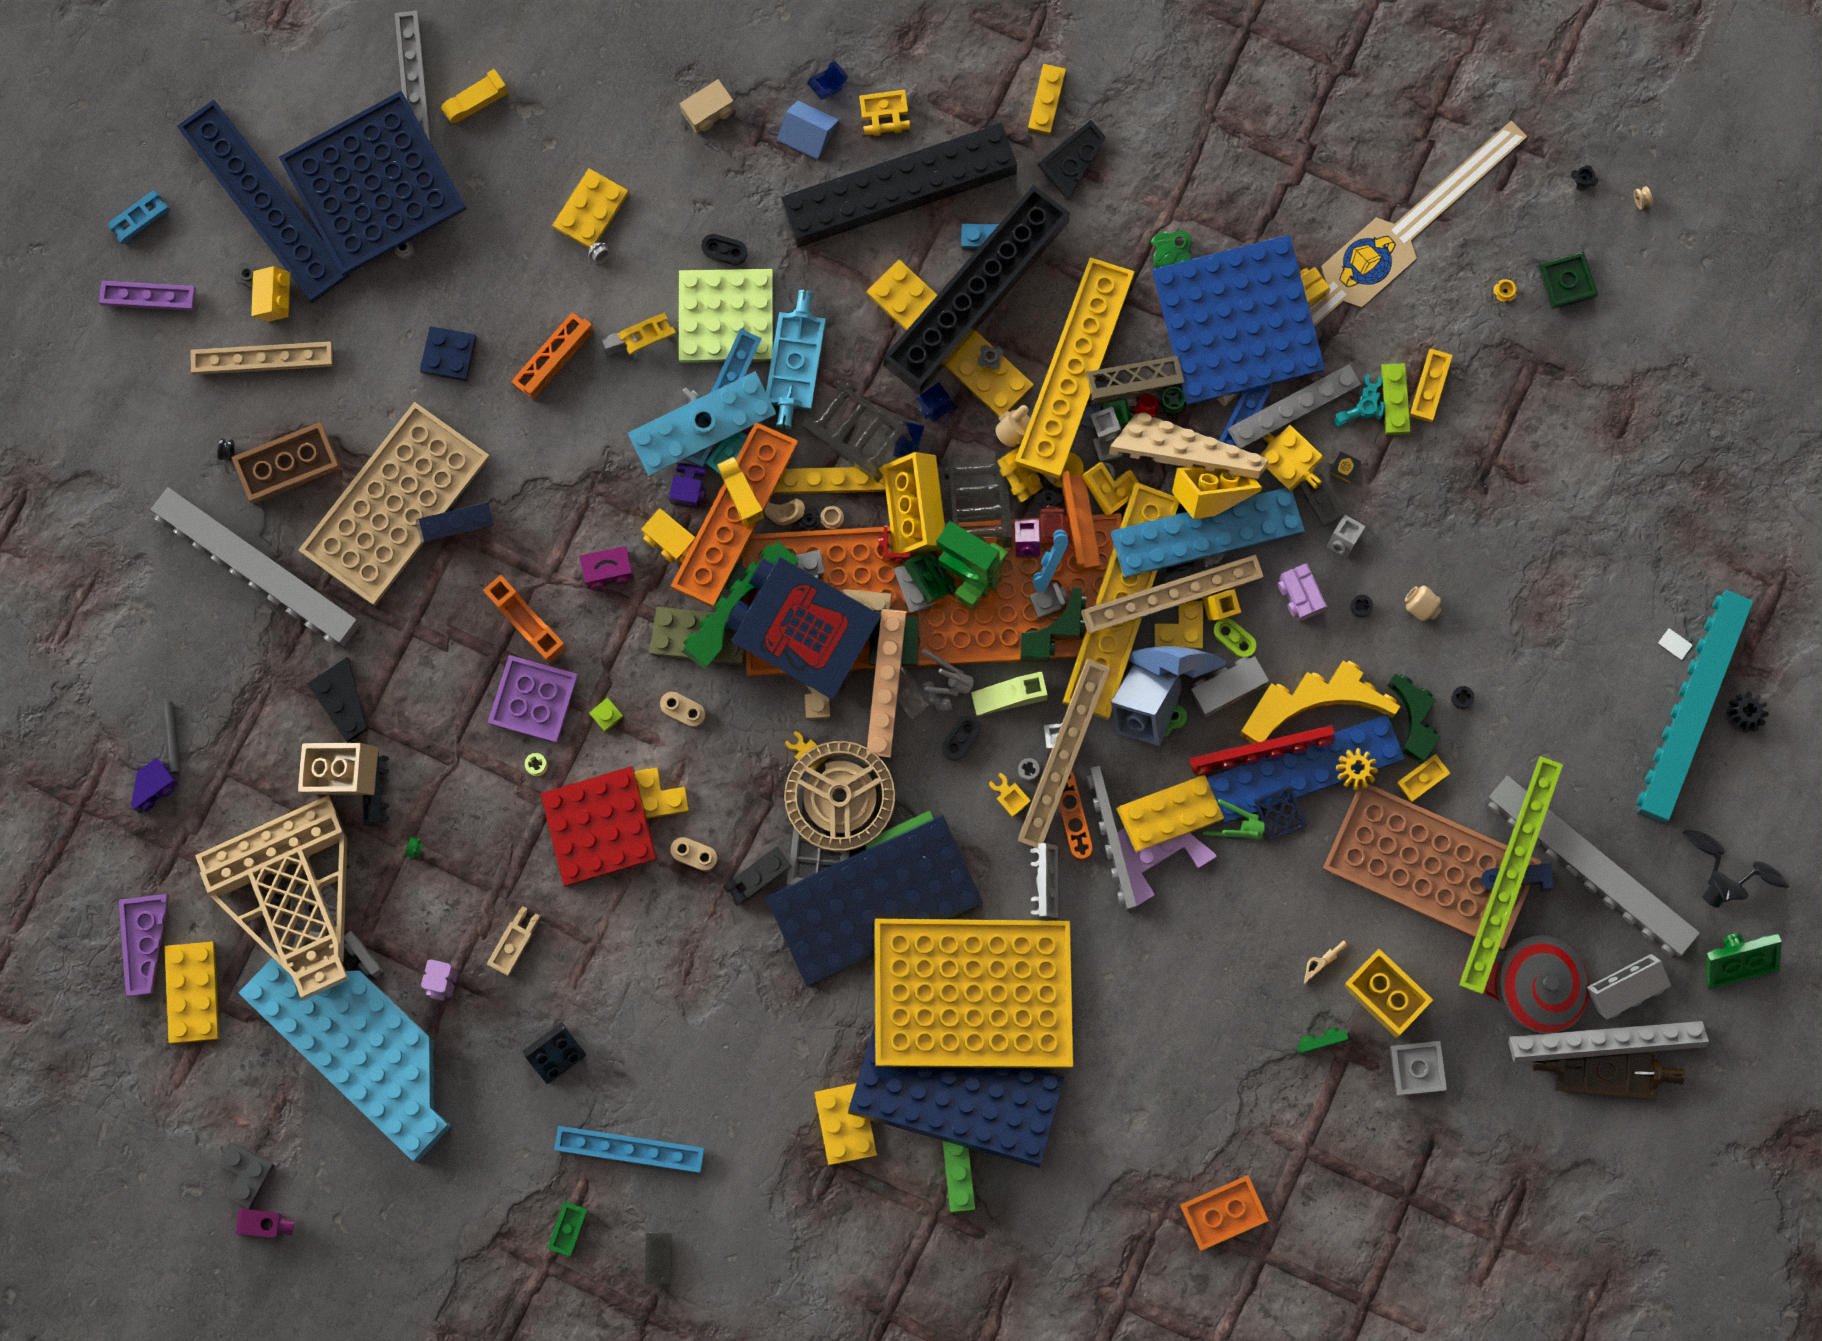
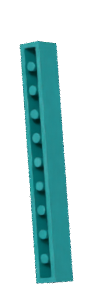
M1725 590L1721 596H1716L1712 608L1715 609L1713 617L1709 616L1703 630L1707 631L1704 639L1700 638L1695 649L1698 652L1696 661L1692 660L1687 669V673L1690 674L1687 682L1682 683L1678 695L1682 696L1679 705L1675 703L1670 713V717L1673 718L1670 726L1667 725L1663 731L1661 739L1665 741L1662 748H1657L1653 757V761L1656 762L1653 770L1650 769L1646 775L1644 783L1648 785L1645 792H1640L1636 801V805L1639 806L1638 814L1663 824L1669 821L1753 600Z

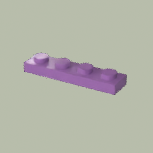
M101 281L99 304L101 306L194 311L196 288L195 286Z

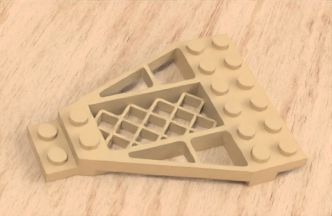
M329 795L195 855L207 893L293 977L303 1001L349 980L342 963L344 957L347 836ZM339 843V871L316 880L309 857ZM293 863L298 865L294 876L285 873L287 866ZM303 870H305L309 881L300 878ZM274 874L276 877L271 886L262 883L266 875ZM282 877L291 880L287 891L278 889ZM338 881L337 927L334 926L321 893L323 887ZM251 883L260 906L238 917L220 900V897ZM297 883L306 885L302 897L293 894ZM262 889L269 891L266 898ZM311 890L314 893L316 901L308 899ZM275 893L284 896L279 907L270 904ZM290 898L299 901L295 912L285 909ZM305 903L315 906L310 917L301 914ZM270 909L277 911L274 919ZM319 911H321L325 922L316 920ZM282 914L292 916L288 927L278 925ZM264 915L278 954H275L246 923ZM298 919L307 921L303 933L293 930ZM313 924L323 927L318 938L309 935ZM278 930L285 932L282 939L279 935ZM291 934L300 937L296 948L286 946ZM306 939L313 941L312 943L303 947Z

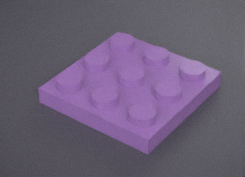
M509 655L488 724L558 744L579 675Z

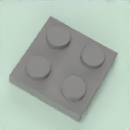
M1440 1041L1390 1047L1396 1096L1447 1090Z

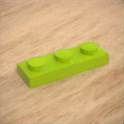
M1405 363L1382 364L1380 368L1383 379L1382 395L1383 402L1385 403V435L1409 434L1410 420Z

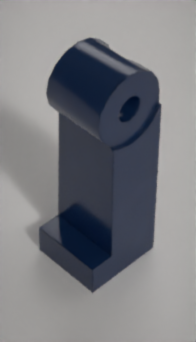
M1551 863L1528 865L1521 886L1540 884L1541 892L1551 891L1553 889ZM1500 867L1487 869L1482 874L1480 885L1485 891L1492 892Z

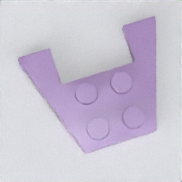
M1123 828L1117 832L1137 906L1155 896L1142 873L1184 848L1197 869L1217 857L1213 851L1190 833L1136 853L1126 829Z

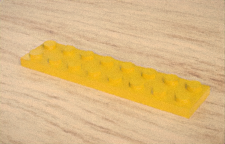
M900 260L866 291V294L905 331L937 296L930 287ZM975 331L944 367L997 417H1000L1005 412L1010 411L1034 387V384L1003 355L1000 357L999 369L993 370L980 367L977 361L981 357V346L988 345L990 348L994 347Z

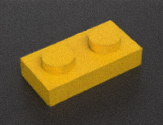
M1435 754L1398 781L1396 785L1412 803L1446 778L1450 772Z

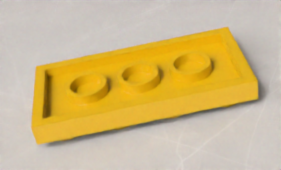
M1205 775L1134 800L1117 808L1136 853L1218 823L1224 819Z
M215 942L165 946L169 1043L219 1040Z

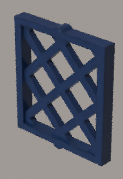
M1291 785L1275 792L1272 791L1270 794L1254 800L1261 821L1264 822V829L1269 841L1307 826ZM1282 792H1288L1284 800L1277 797ZM1290 795L1293 798L1294 804L1288 802ZM1272 798L1269 806L1261 803L1265 799ZM1275 800L1283 803L1280 810L1272 808ZM1286 804L1293 807L1290 815L1283 812ZM1260 806L1267 809L1264 816ZM1296 810L1300 819L1293 817ZM1270 811L1277 813L1275 821L1267 819ZM1281 815L1288 818L1285 826L1278 823ZM1291 820L1299 822L1297 826L1288 828ZM1266 822L1273 824L1270 832ZM1276 826L1283 829L1282 832L1273 834Z

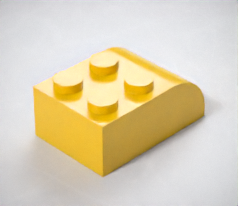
M1380 949L1344 984L1348 992L1395 1038L1433 1001L1425 991Z

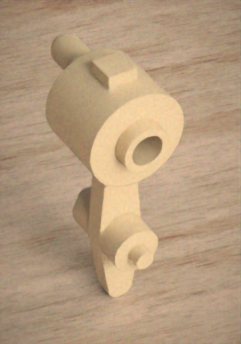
M1022 405L1017 410L1007 411L998 418L1000 422L996 426V435L1004 445L1008 447L1021 445L1030 421V417L1027 415V406ZM1043 474L1053 484L1059 480Z

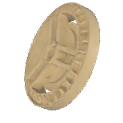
M832 741L810 749L794 764L785 785V808L795 830L813 846L832 852L853 851L864 847L887 827L895 806L894 783L885 763L874 752L857 743ZM833 756L853 757L869 766L863 769L852 762L832 761L825 764L826 768L822 774L811 769L817 762ZM872 771H874V773L877 776V779L873 781L869 776V773H871ZM806 773L810 774L807 783L802 780ZM881 784L882 804L875 820L862 832L850 836L851 831L861 827L872 815L876 805L875 786ZM799 786L804 788V805L809 817L820 828L829 831L830 836L821 834L811 828L802 817L798 807ZM837 791L846 793L847 797L843 802H836L833 799ZM836 833H845V837L836 838Z

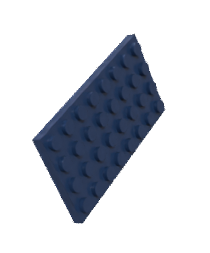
M942 814L765 897L806 986L874 955L875 919H950L983 903Z
M874 1025L848 1114L1040 1168L1064 1077L1034 1068L875 1067Z

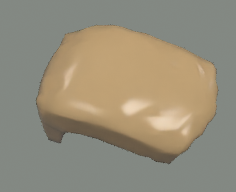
M794 499L781 505L769 502L764 513L774 523L788 525L803 517L805 507L799 499Z

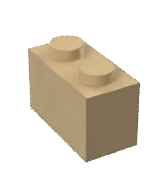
M719 79L679 103L682 114L696 134L701 130L707 131L713 126L714 122L729 117L733 110H735L733 99Z

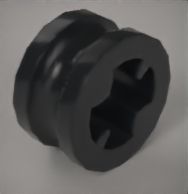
M221 438L217 450L218 459L223 460V458H227L228 461H231V457L234 456L235 442L234 440L226 442L225 439Z
M1357 595L1352 600L1350 608L1355 616L1366 617L1373 608V602L1367 595ZM1359 601L1361 603L1365 601L1367 603L1365 607L1368 610L1362 609L1358 611L1356 609L1358 605L1355 602Z
M1467 686L1456 688L1451 696L1452 704L1458 709H1466L1474 701V693ZM1461 692H1465V696H1469V699L1464 703H1460V699L1457 700L1456 697Z

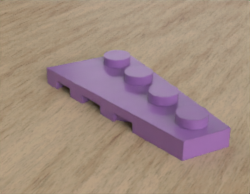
M168 894L119 900L127 997L153 994L169 900Z

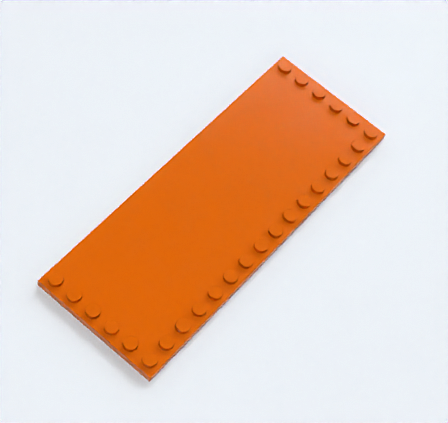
M1121 513L1107 516L1105 514L1092 515L1101 566L1080 571L1076 570L1067 516L1062 517L1063 530L1067 533L1068 546L1047 588L1052 587V584L1056 582L1059 588H1064L1068 598L1065 601V609L1069 604L1072 588H1082V596H1086V609L1095 605L1114 547L1110 533L1113 530L1120 529L1122 523ZM1041 518L954 523L989 545L994 542L1009 551L1000 569V572H1002L1000 578L1002 580L995 591L991 589L988 595L984 593L974 610L956 600L955 594L952 596L948 594L945 598L933 602V607L910 614L894 572V568L900 567L904 563L884 562L883 552L879 551V537L884 536V527L752 534L741 555L742 566L747 569L753 561L758 564L763 558L760 554L768 544L773 546L777 541L795 556L820 550L825 575L818 578L842 591L847 589L890 593V610L907 611L906 617H918L919 619L918 666H901V668L942 666L922 653L923 649L933 653L950 665L1020 661L1022 632H1034L1046 628L1054 623L1065 611L1063 609L1038 619L1029 598L1030 595L1038 592L1033 586V575L1041 572L1044 566L1041 565L1042 558L1045 552H1050L1054 545V542L1041 541ZM1060 518L1043 519V523H1046L1043 524L1045 525L1043 526V536H1048L1049 530H1058L1055 527L1059 526V530L1061 529ZM1039 519L1040 556L1029 558L1016 557L1015 520ZM890 526L888 527L887 553H893ZM943 550L935 551L938 558L943 553ZM946 570L948 575H952L956 588L958 589L959 586H962L964 581ZM757 588L743 598V603L750 606L759 589ZM1085 632L1084 634L1080 633L1079 640L1050 639V641H1055L1054 656L1050 655L1049 660L1077 658ZM870 636L850 671L872 670L876 668L875 665L869 664ZM746 650L747 677L787 674Z

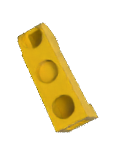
M493 69L487 73V77L459 93L456 97L444 102L441 109L451 123H457L509 93L505 83L496 70Z
M732 457L717 464L744 527L763 519V510L735 458Z

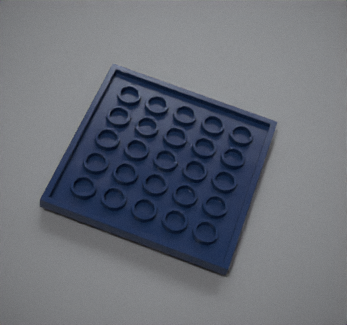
M402 91L395 93L279 156L282 165L343 276L467 210Z

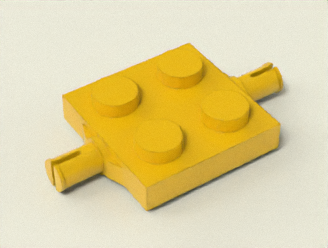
M1291 425L1276 437L1270 433L1267 435L1268 437L1262 438L1268 443L1266 449L1260 454L1261 457L1269 459L1266 469L1289 491H1292L1299 483L1305 480L1315 489L1319 487L1315 482L1321 485L1322 481L1313 472L1324 457Z

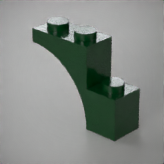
M1072 588L1067 608L1054 623L1038 631L1022 632L1020 661L1049 662L1050 655L1054 656L1055 641H1050V639L1079 640L1080 633L1084 634L1085 632L1084 619H1080L1081 610L1086 609V596H1082V588Z
M1395 673L1387 686L1399 696L1406 708L1409 719L1408 738L1402 752L1419 764H1423L1440 739V736L1437 735L1438 732L1433 727L1420 724L1436 700L1432 698L1433 694L1424 688L1418 689L1412 685L1413 681L1403 674L1399 676Z

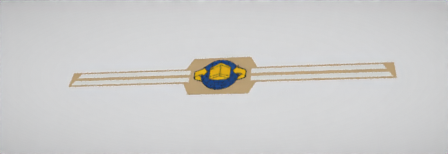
M1510 121L1395 224L1376 217L1321 266L1326 283L1331 290L1327 297L1309 308L1313 325H1317L1342 301L1359 307H1363L1417 259L1411 240L1519 145L1527 135ZM1239 393L1216 399L1225 407Z

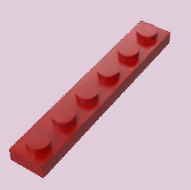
M1331 725L1189 759L1193 774L1206 775L1211 773L1213 769L1221 767L1224 770L1234 768L1238 763L1253 764L1259 762L1260 758H1279L1284 755L1283 753L1290 751L1301 753L1306 751L1307 747L1316 745L1319 748L1326 747L1335 741V735Z

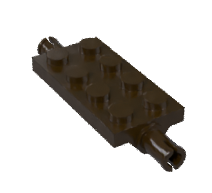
M1659 1051L1533 1061V1063H1543L1533 1065V1071L1555 1072V1091L1656 1100L1658 1084L1660 1085L1661 1082L1683 1085L1685 1078L1675 1077L1685 1075L1684 1069L1664 1068L1662 1065H1659Z

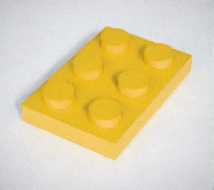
M588 168L553 223V229L590 249L594 243L599 242L629 195V191Z
M856 1084L814 1092L828 1165L877 1156L870 1120L848 1114Z

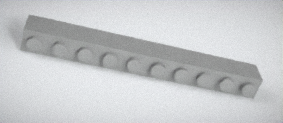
M169 487L166 488L150 509L156 515L154 519L164 527L169 524L175 528L173 530L174 534L183 540L186 537L192 540L193 543L191 545L201 553H204L206 550L212 554L211 560L221 567L223 564L231 568L229 572L239 580L242 577L250 581L248 586L258 593L263 590L268 594L267 599L276 606H279L281 603L287 607L285 612L296 620L299 617L306 621L304 625L316 633L319 630L324 633L325 636L323 638L331 645L336 646L338 643L344 648L361 625L357 619Z
M1507 775L1486 799V802L1489 804L1488 808L1496 815L1502 814L1508 819V825L1514 829L1527 791ZM1547 810L1535 846H1541L1546 851L1545 855L1554 862L1559 861L1564 865V870L1570 876L1580 878L1588 891L1593 894L1597 892L1603 897L1602 901L1609 908L1619 910L1623 914L1622 918L1630 925L1636 924L1641 928V933L1650 941L1655 940L1662 946L1661 950L1670 957L1675 956L1676 958L1681 956L1700 932L1552 811Z

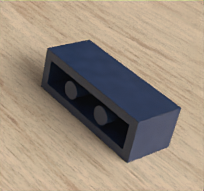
M488 502L416 519L421 543L494 525Z

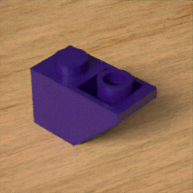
M158 758L152 760L136 774L131 806L138 813L142 811L147 812L153 808L155 801L172 794L175 791L174 787L178 785V782L167 767Z

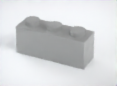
M1247 656L1235 662V667L1229 670L1224 667L1214 673V678L1208 681L1203 678L1193 684L1194 688L1191 689L1190 695L1203 719L1268 685L1269 680L1255 656L1250 659Z
M1650 954L1591 984L1587 989L1597 1012L1605 1019L1619 1016L1622 1011L1630 1007L1639 1006L1643 1003V1000L1651 996L1662 994L1665 989L1671 987V983L1661 960Z

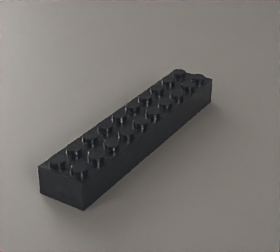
M1001 122L781 196V201L797 248L1015 175L1017 174V162Z
M1033 185L883 357V366L920 395L1067 226L1070 213Z

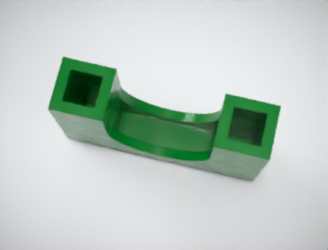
M949 521L936 540L937 547L943 550L938 559L939 566L987 595L991 589L995 591L1002 580L1000 578L1002 573L1000 572V551Z

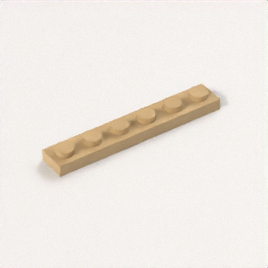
M331 341L191 350V373L193 375L333 367V344Z

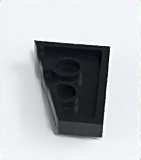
M1092 120L1087 122L1037 164L1066 200L1070 197L1106 138Z
M348 657L307 683L347 743L368 730Z

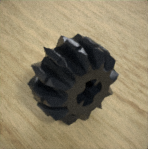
M1748 691L1745 696L1742 693H1738L1736 699L1729 701L1731 707L1726 709V713L1733 715L1728 718V722H1736L1735 730L1742 726L1743 733L1749 732L1750 729L1756 732L1759 730V726L1765 725L1764 717H1767L1769 712L1762 710L1767 706V703L1763 702L1760 704L1758 702L1761 698L1760 695L1753 699L1752 693ZM1745 708H1748V712L1751 711L1752 713L1749 717L1746 716L1747 712L1743 713Z

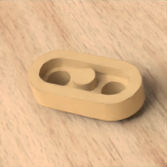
M668 692L660 700V707L665 715L688 727L697 728L706 719L705 710L700 704L677 692ZM670 700L676 701V705L674 707L668 706V702ZM691 711L698 712L695 718L689 717Z
M685 837L676 839L671 845V854L680 863L705 872L714 869L717 865L718 857L711 847ZM681 845H685L687 847V851L685 853L678 852V848ZM703 854L709 855L707 862L701 861Z

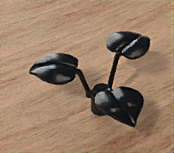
M1686 830L1683 832V834H1687L1688 838L1697 848L1715 857L1714 868L1708 881L1710 886L1703 895V899L1709 905L1719 908L1723 901L1747 899L1749 895L1741 885L1754 875H1759L1762 880L1771 885L1789 888L1790 885L1776 869L1760 861H1755L1753 863L1755 869L1740 881L1731 880L1723 873L1718 872L1721 855L1725 853L1721 844L1710 835L1700 831Z

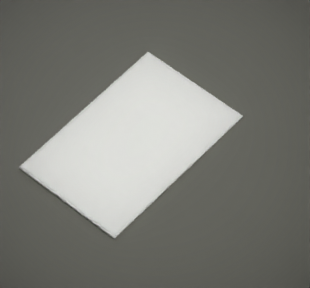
M1670 628L1658 642L1681 660L1692 647L1691 643Z

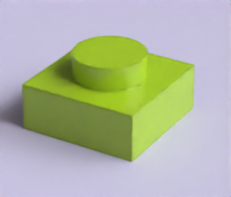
M608 698L589 712L604 732H607L623 718V715Z

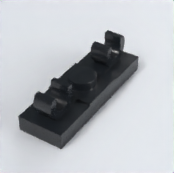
M379 751L374 795H363V826H373L390 820V817H384L380 813L381 809L389 808V804L379 803L383 793V783L380 782V775L389 772V769H382L380 767V762L388 761L389 757L384 755L379 757Z

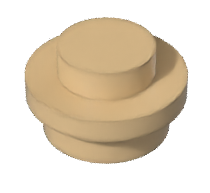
M836 506L826 507L820 515L821 524L829 530L838 529L844 521L843 512Z

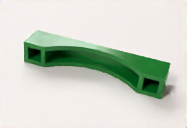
M778 541L773 546L768 544L760 554L764 559L773 564L778 556L795 565L799 561L794 554ZM755 561L752 562L745 571L748 574L743 581L738 579L729 589L732 592L727 599L722 597L714 606L717 611L711 617L707 614L699 623L701 629L695 635L692 632L683 642L686 646L682 652L703 670L710 665L722 650L724 624L738 600L741 601L747 594L757 589L749 584V581L760 561L758 564Z

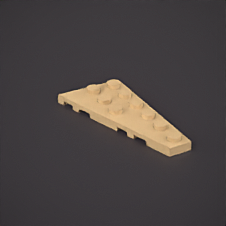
M1136 413L1112 443L1109 454L1112 455L1123 452L1131 454L1130 458L1139 459L1140 456L1152 457L1155 462L1192 468L1193 464L1205 466V470L1214 471L1215 468L1225 469L1232 475L1259 479L1269 460L1256 453H1250L1234 445L1220 442L1215 438L1201 435L1191 429H1185L1169 421L1151 417L1147 413Z

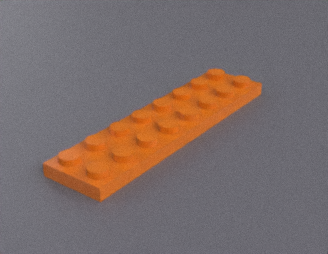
M755 422L736 462L764 513L799 443L791 437ZM725 483L720 489L671 584V589L712 608L717 604L759 522L756 521L744 527Z

